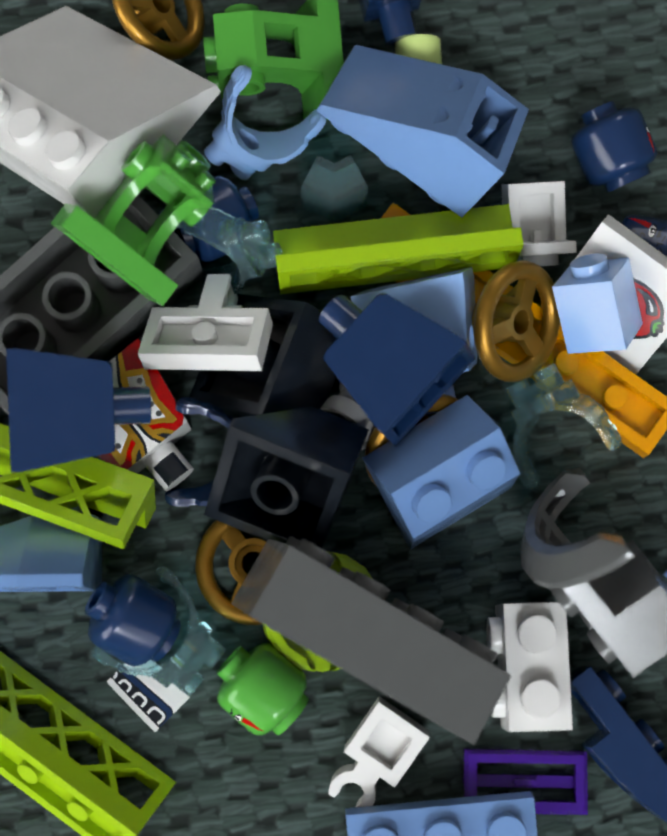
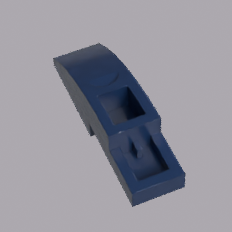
M590 666L578 667L570 674L571 693L599 728L581 746L603 772L627 795L654 816L667 823V756L662 760L658 753L665 749L662 741L643 719L640 718L635 723L619 704L626 698L625 694L604 669L595 673Z

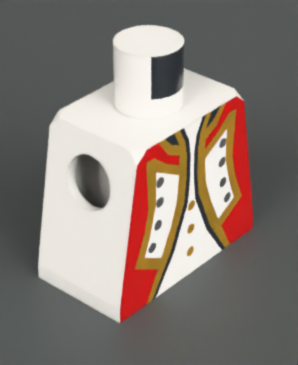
M136 339L109 361L112 362L113 387L149 386L151 395V423L115 425V452L98 455V457L105 462L135 473H139L146 467L163 489L169 491L186 479L194 470L174 445L192 429L183 413L175 410L176 400L158 369H144L138 356L141 341Z

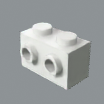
M559 602L496 605V617L487 618V647L498 653V668L512 676L491 713L492 718H500L501 728L508 732L573 730L567 612Z

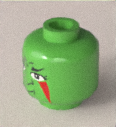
M270 643L259 644L249 652L240 645L228 656L216 673L224 680L218 691V704L254 735H265L270 731L280 735L298 718L309 701V697L304 693L307 685L305 673Z

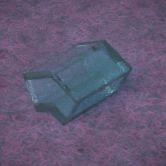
M317 155L301 186L303 209L332 223H336L366 208L368 186L351 155L335 163Z

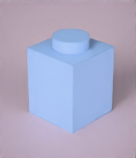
M601 253L581 256L570 263V266L552 286L568 354L626 350L643 325L629 257L607 260V256Z

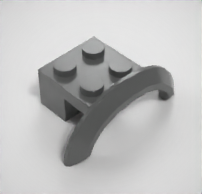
M581 468L563 470L546 487L529 512L520 548L521 567L535 584L551 590L569 616L580 615L590 629L586 632L590 641L608 664L618 658L634 678L667 655V583L634 540L626 544L621 536L597 533L576 543H571L555 521L567 504L582 489L589 485L590 481Z

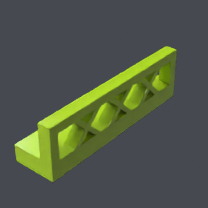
M509 204L471 208L462 218L450 210L273 231L280 294L411 280L469 267L473 268V272L498 270L508 263L517 261L524 245L521 227H512Z
M0 423V475H2L0 477V504L121 549L125 548L136 525L147 528L156 510L154 479L94 457L23 472H11L9 426ZM19 486H22L23 491H20V490L15 489V488H16V487H19ZM31 486L59 497L50 501L34 496ZM78 507L80 512L74 511L72 508ZM88 507L120 519L117 526L93 518Z
M0 651V678L2 690H0V775L81 836H138L174 787L176 781ZM17 705H39L49 713L51 727H29L19 719ZM66 741H87L97 749L100 764L80 765L69 757ZM135 777L154 792L143 807L139 809L119 794L116 778Z

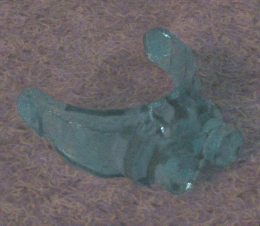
M211 207L194 226L190 227L182 221L176 227L183 228L186 234L203 240L217 250L227 254L233 260V262L227 265L207 269L204 272V277L200 279L203 287L207 274H230L233 292L242 290L247 280L262 277L266 269L277 267L276 255L283 254L279 243H269L270 231L265 220L245 221L244 218H235L220 209Z
M555 363L533 374L537 382L530 385L528 380L525 379L505 389L516 407L510 411L518 426L513 437V458L520 472L519 478L522 484L530 489L539 486V477L530 459V438L534 425L541 413L552 410L573 412L586 419L596 429L609 450L614 451L622 444L621 436L615 424H612L604 407L589 395L581 394L572 379L564 381Z
M161 566V568H157L155 573L163 583L169 584L178 593L184 603L187 614L185 635L177 650L163 662L143 668L121 664L113 659L109 653L97 646L92 649L93 652L91 654L104 666H112L118 669L120 673L124 672L132 676L145 675L153 678L166 688L172 683L189 697L204 679V676L198 672L204 663L212 668L224 654L226 648L209 636L212 628L199 617L194 606V600L188 589L178 581L176 574L167 567Z

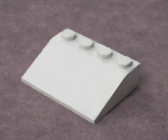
M65 6L0 36V163L61 203L78 205L91 217L95 218L127 175L121 171V168L132 151L143 141L153 146L163 134L177 145L221 91L211 81Z

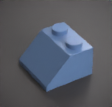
M468 395L414 426L397 446H394L389 441L362 458L410 549H413L511 489L520 475L501 428Z

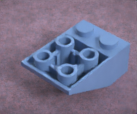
M355 45L316 111L327 118L338 131L350 135L376 154L387 167L399 171L426 191L428 196L436 203L445 205L462 218L505 174L529 109L484 74Z

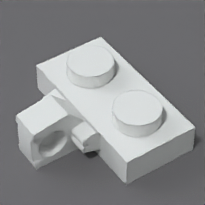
M207 274L199 305L151 308L138 356L144 369L262 371L273 327L269 309L242 308V305H237L238 296L233 292L230 274Z

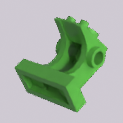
M306 0L295 14L262 11L257 6L246 3L231 5L225 9L224 13L213 14L214 36L203 37L206 72L218 73V75L208 76V80L217 85L221 91V99H223L224 89L231 79V74L238 66L246 65L251 68L252 75L249 83L239 95L259 94L265 90V83L292 85L302 95L304 119L318 108L344 63L338 0ZM266 39H278L291 43L295 47L296 58L267 56Z
M164 134L153 146L143 141L132 151L121 168V171L127 175L95 218L91 217L78 205L65 203L51 224L145 298L163 306L178 285L154 266L157 255L168 237L182 221L190 227L194 226L214 204L212 185L215 183V180L208 172L211 166L196 148L185 141H181L177 146ZM144 187L167 205L146 233L123 216L125 210Z

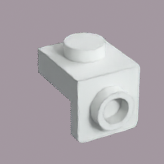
M565 181L501 184L502 205L509 204L512 227H521L524 245L519 256H523V261H530L539 266L559 265L558 254L577 253L576 241L566 240Z

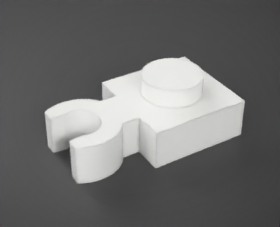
M379 696L344 746V753L355 760L354 764L344 765L334 773L328 794L335 798L343 785L356 783L363 789L364 794L358 800L355 807L373 806L378 779H383L395 788L429 740L430 731Z

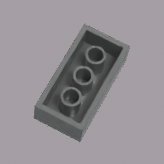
M139 195L135 197L123 213V216L144 233L149 230L158 218V215ZM54 227L0 275V407L9 415L6 349L17 348L109 362L145 330L152 307H171L204 277L198 256L174 231L171 233L160 249L154 266L175 282L178 287L162 306L145 298Z
M290 536L286 544L270 539L267 540L231 603L233 606L473 745L476 743L512 676L493 665L498 653L466 635L461 636L448 628L444 630L443 634H440L439 632L445 623L444 621L412 603L408 605L397 598H394L392 603L389 604L385 601L390 592L387 587L358 571L354 573L342 567L338 574L330 569L335 557L304 539L298 540Z

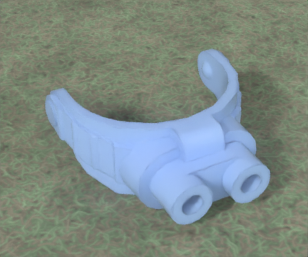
M246 65L238 66L231 74V79L223 93L222 120L212 132L214 140L204 149L205 156L212 164L221 166L226 162L231 165L233 173L242 180H247L256 170L264 172L272 164H284L300 155L308 146V142L317 136L326 123V118L315 109L301 123L284 131L260 132L244 126L234 117L233 113L239 93L251 79L252 70Z

